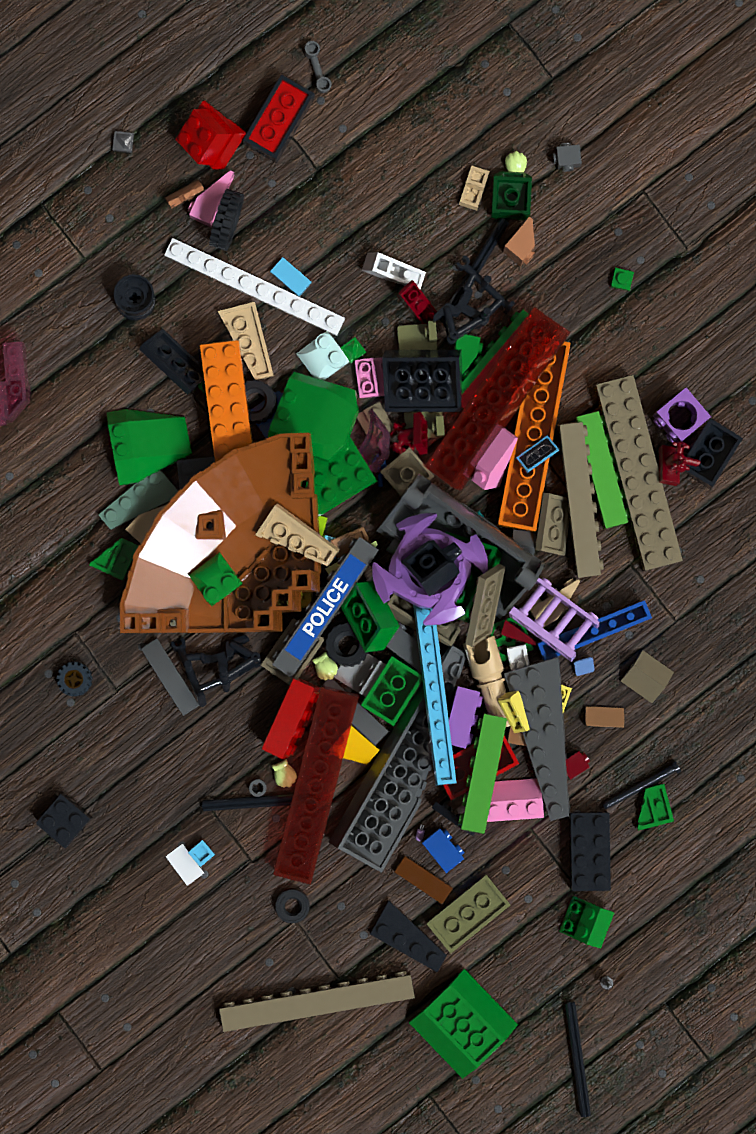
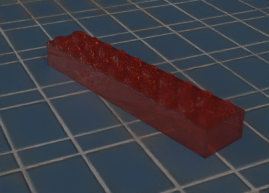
M534 307L424 467L451 487L462 491L473 475L479 460L501 429L507 426L571 332Z
M321 686L273 873L275 876L311 885L359 699L358 694Z

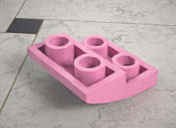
M382 357L355 360L360 398L384 396Z

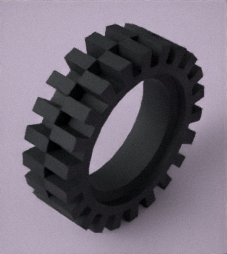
M230 189L225 190L213 222L209 241L210 246L225 251L229 249L237 223L239 222V216L241 215L244 201L243 193Z

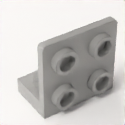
M353 645L348 654L353 653L357 646ZM367 654L366 659L361 661L359 665H354V667L340 665L334 678L366 697L386 664Z

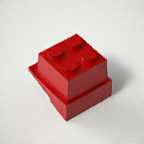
M202 101L199 108L192 111L175 140L197 164L209 165L212 169H224L247 133L233 121L223 116L209 103Z

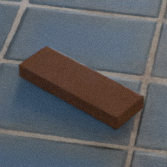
M404 856L394 871L441 904L444 903L453 889L406 856Z

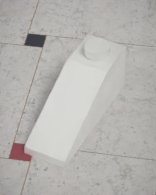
M378 252L367 253L362 269L366 273L404 286L413 280L419 289H421L426 273Z

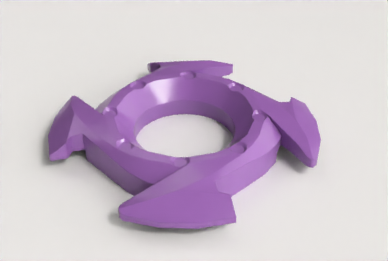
M436 513L418 514L397 523L396 527L399 531H405V535L391 559L389 572L375 562L372 565L373 581L382 602L386 603L389 601L390 595L394 593L419 608L432 609L423 621L425 626L441 625L454 621L464 615L465 612L462 607L456 606L455 603L469 581L472 565L483 574L488 571L487 555L477 534L470 537V542L464 543L440 530L428 528L437 518ZM428 540H434L441 549L455 542L462 551L454 561L460 573L429 597L422 588L413 583L401 561Z

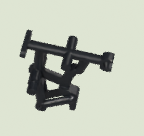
M465 255L461 259L465 265H461L459 262L455 264L457 270H464L469 274L463 285L464 294L456 306L446 303L432 318L433 323L443 318L447 334L446 341L450 345L474 329L479 330L489 322V317L500 306L505 308L503 313L507 315L515 305L514 301L509 303L489 284L491 282L489 275L483 278L469 265L470 260ZM474 281L479 284L478 292L483 293L486 290L495 299L488 308H484L481 312L467 305L473 293L471 287ZM463 313L473 319L456 330L453 317Z
M246 635L227 641L226 651L213 655H205L203 652L186 654L184 638H181V646H176L174 641L171 642L173 651L179 654L187 679L192 685L200 707H204L207 704L204 691L221 685L224 692H229L230 683L254 667L258 668L261 666L260 654L242 646L249 641ZM234 654L245 659L228 670V661L233 659ZM201 660L203 664L218 662V678L199 684L191 661Z

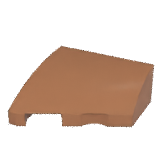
M196 180L165 197L172 209L186 200L189 202L194 200L205 190L200 181Z

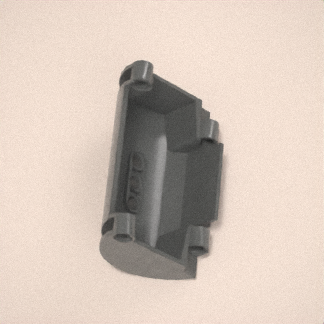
M421 474L414 478L377 529V532L391 541L386 551L394 555L405 535V531H399L396 524L418 514L436 513L437 518L428 528L440 530L444 533L447 531L469 539L477 534L482 543L497 547L503 555L499 564L505 566L496 617L499 619L505 616L521 596L534 586L545 565L540 559L503 534L495 525L467 505L457 501Z

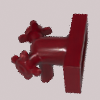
M421 412L414 413L412 428L403 430L406 423H393L390 435L397 434L398 441L393 442L389 447L394 452L399 454L405 452L406 449L403 448L405 444L407 449L410 447L414 451V448H416L420 455L428 454V422Z
M683 441L672 442V445L677 446L676 448L666 445L659 447V483L677 486L680 484V473L690 470V467L686 465L695 467L700 465L701 461L699 459L684 456V448L689 449L690 446Z

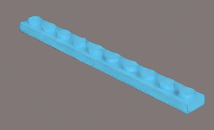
M413 604L436 786L455 784L456 775L437 625L425 626L423 624L424 619L432 609H422Z

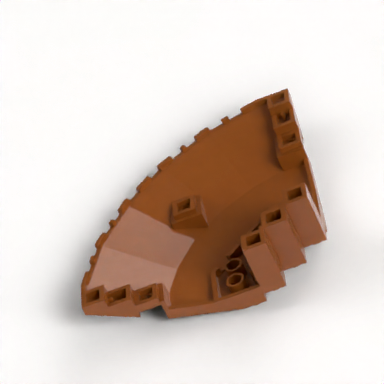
M311 433L278 434L265 440L248 444V446L233 449L224 455L223 458L194 475L185 487L177 492L168 505L158 513L152 527L146 533L145 539L133 555V563L127 576L126 588L120 601V633L281 632L282 612H301V592H320L321 563L309 559L299 552L288 550L285 546L274 544L264 537L260 538L256 536V533L273 507L278 503L320 534L317 494L314 493L315 468ZM306 480L308 486L303 488L302 482ZM209 522L213 523V527L211 529L207 528V524ZM220 552L243 584L211 606L189 575ZM173 619L176 621V625L174 627L170 625V622Z

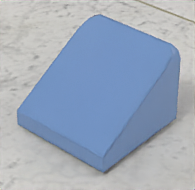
M588 657L573 662L576 676L594 671L593 658Z

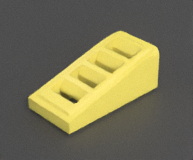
M519 691L507 692L501 696L498 702L513 732L528 731L530 728Z

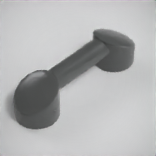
M309 41L305 45L304 54L312 63L317 79L315 88L320 93H327L332 84L329 78L323 76L317 58L320 46L315 41Z

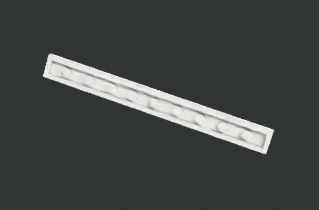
M172 238L165 253V257L322 330L328 331L335 336L338 335L345 321V318L174 238Z

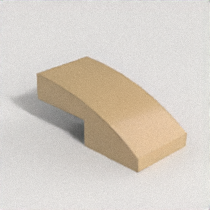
M471 166L459 205L477 211L490 171Z

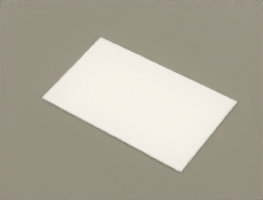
M183 844L166 856L187 886L204 874L199 865L188 854V850Z

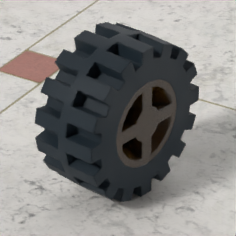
M79 662L65 664L57 675L59 689L69 696L83 695L92 685L91 671L86 665Z

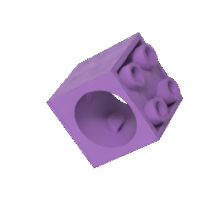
M685 388L653 415L655 418L653 422L659 429L663 428L667 434L665 436L672 443L683 441L711 416L692 393ZM675 405L686 407L691 412L692 425L690 429H675L669 423L668 411L670 407Z

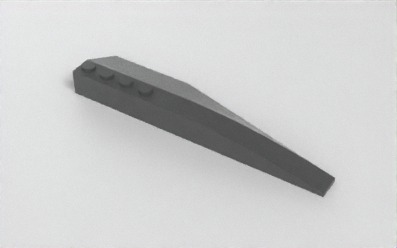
M453 645L441 657L448 714L452 695L456 691V681L460 678L466 659V654ZM423 684L390 733L328 842L381 873L420 806L422 800L420 797L427 784L428 771H431L433 765L431 763L432 752Z

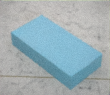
M283 257L270 271L299 297L312 283Z

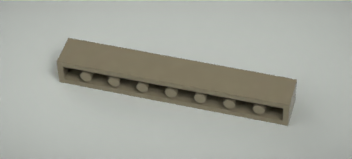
M582 421L558 424L576 576L581 578L601 575L600 570H603L604 567L602 558L599 559L598 551H601V542L596 537V532H599L598 520H594V513H597L596 502H592L591 495L595 492L593 482L590 483L589 475H592L591 463L587 462V456H590L589 444H585V437L588 436L587 426L583 425Z

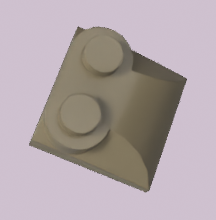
M410 447L380 471L400 497L418 474H421L429 481L434 477Z

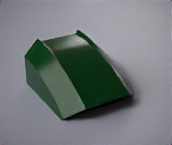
M507 171L494 174L492 218L523 221L530 217L532 176L524 172Z

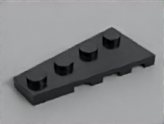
M388 901L370 935L438 972L447 955L396 908L393 903Z

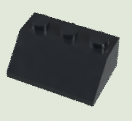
M710 418L686 456L699 459L701 463L697 467L686 465L690 467V470H685V472L694 480L712 489L743 438Z

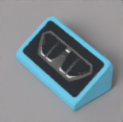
M547 435L516 457L526 473H529L557 453L559 449Z

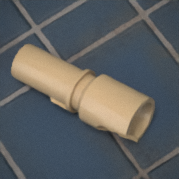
M494 635L486 637L473 647L464 643L463 646L473 678L479 682L477 688L481 689L488 715L506 718L498 702V699L507 692L503 682L505 677L501 675L504 668ZM508 720L506 723V727L510 726Z

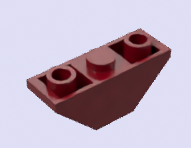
M413 280L396 295L421 324H428V321H432V318L437 313Z

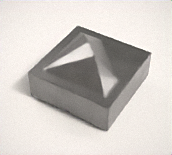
M115 131L113 151L132 153L134 133Z

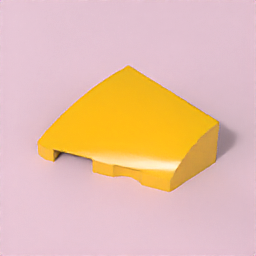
M350 725L327 753L367 765L380 750Z

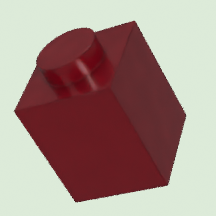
M576 751L566 758V770L570 780L590 768L587 764L590 760L584 752Z

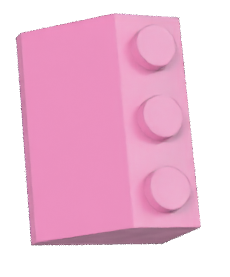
M537 778L495 781L487 822L544 818L542 792Z

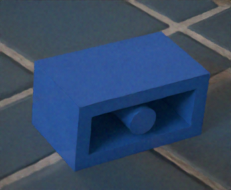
M438 828L422 841V844L442 869L448 873L464 860L462 855L465 852L458 844L453 845L450 841L452 836L446 829L442 831Z

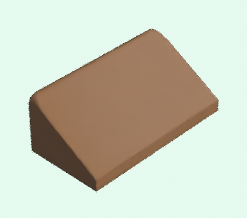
M585 706V726L624 728V708Z

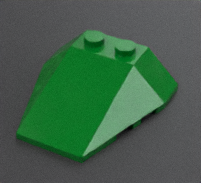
M128 409L106 412L120 486L138 483L166 466L176 463L177 460H182L192 454L185 417Z

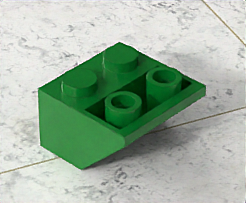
M573 896L559 932L587 945L601 949L615 912Z

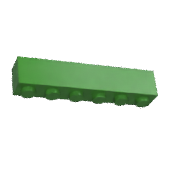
M599 411L578 416L575 418V421H582L583 425L587 426L588 436L585 437V444H589L590 456H587V462L591 463L592 466L590 478L594 484L595 497L603 527L608 529L627 524L630 514L628 508H624L623 500H625L623 489L619 490L618 482H620L618 470L614 471L613 463H615V457L613 452H609L608 445H610L608 433H604L603 427L606 426L604 416L600 415Z
M484 714L483 718H479L477 729L481 730L480 737L475 738L474 748L477 749L476 757L472 756L470 763L473 773L472 776L468 775L466 787L470 788L468 795L464 794L462 806H466L465 813L460 814L458 824L462 825V830L485 834L507 718Z

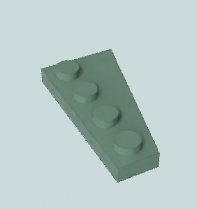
M160 470L134 484L103 510L99 517L112 530L133 520L140 514L169 502L177 494L178 490Z

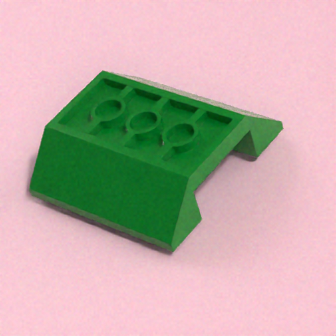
M465 969L451 980V984L424 1010L422 1009L409 1021V1024L462 1079L477 1069L509 1037L518 1025Z

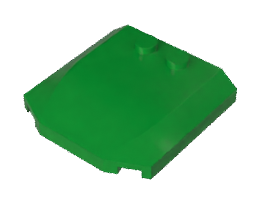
M294 372L286 384L270 425L268 438L285 433H311L313 457L331 462L332 458L339 451L341 452L346 448L359 414L356 390Z

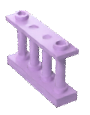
M538 578L535 583L538 585L537 589L522 608L516 609L513 607L509 612V617L572 662L576 657L575 645L591 625L596 629L599 627V618L590 611L589 613L585 612L551 587L552 584L547 579ZM546 591L554 598L538 619L533 621L527 617L529 615L528 612L543 592ZM561 602L569 610L554 630L548 632L543 628V624ZM577 614L585 621L569 642L564 644L558 640L560 638L559 635L573 616Z

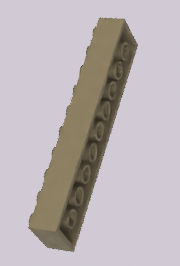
M634 375L597 384L594 388L601 414L604 416L605 430L609 435L611 452H613L615 457V467L620 476V486L625 495L624 501L630 514L629 520L642 569L647 571L681 562L683 560L663 484L659 483V469Z

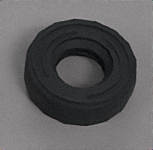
M288 889L278 896L275 910L282 921L298 923L307 916L310 910V902L302 891ZM296 899L299 902L300 909L297 913L291 914L286 911L285 903L287 900Z

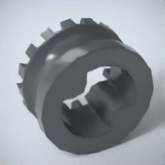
M260 779L252 781L249 786L250 793L256 797L264 795L267 789L265 782ZM261 783L263 791L255 793L252 789L253 785Z

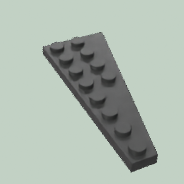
M559 657L504 673L509 691H519L530 728L528 731L523 732L550 821L570 815Z

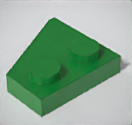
M121 538L98 558L90 562L89 565L124 581L138 545Z
M660 784L645 788L637 830L674 822L665 785Z

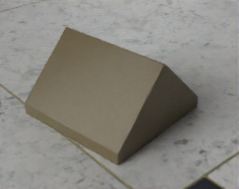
M642 650L621 682L650 703H653L665 689L674 672Z

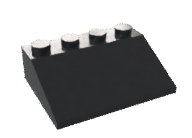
M462 349L385 350L382 357L385 412H462Z

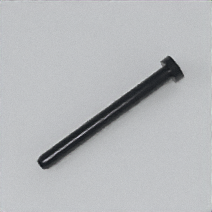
M675 760L672 761L671 766L603 803L604 808L609 809L674 772L680 773L681 770Z

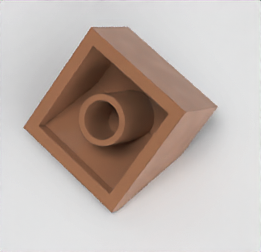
M531 217L524 222L508 241L503 251L505 255L520 267L523 263L527 265L535 254L533 252L535 241L533 219Z

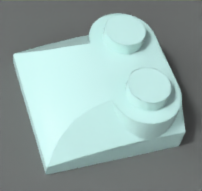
M328 331L320 334L315 340L296 353L313 378L326 380L349 363V360Z

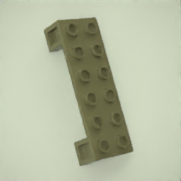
M428 321V324L397 327L399 350H437L436 322ZM404 412L405 429L413 427V415L417 412ZM421 412L428 422V438L444 437L442 412Z

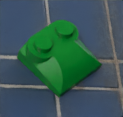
M220 552L189 575L211 606L243 584Z

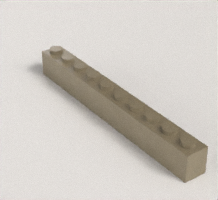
M406 971L395 972V976L387 977V974L377 975L376 979L368 980V977L357 979L356 983L349 984V981L338 982V986L330 987V984L318 986L319 989L317 990L303 988L299 990L300 993L292 994V991L280 993L281 996L273 997V994L261 996V1000L254 1001V998H247L242 1000L243 1003L235 1004V1001L223 1003L224 1006H221L219 1009L223 1032L413 999L415 997L411 974H406Z

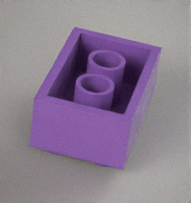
M459 686L456 687L448 718L452 745L465 749L467 745H471L473 734H470L472 726H476L478 715H475L476 707L480 708L483 699L480 696V692Z

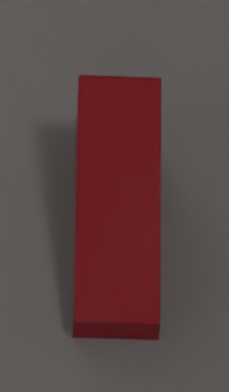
M507 620L504 621L500 635L536 645V641Z

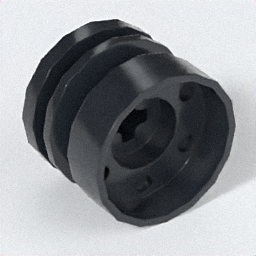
M131 274L124 276L114 288V299L117 309L123 317L129 320L138 321L145 319L155 308L156 299L152 284L141 275ZM134 296L138 298L137 303H133Z

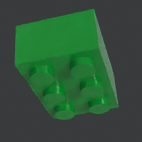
M374 581L356 583L341 606L364 652L384 650L400 627L387 602L383 603L379 597Z
M391 656L361 706L394 726L422 682V675Z

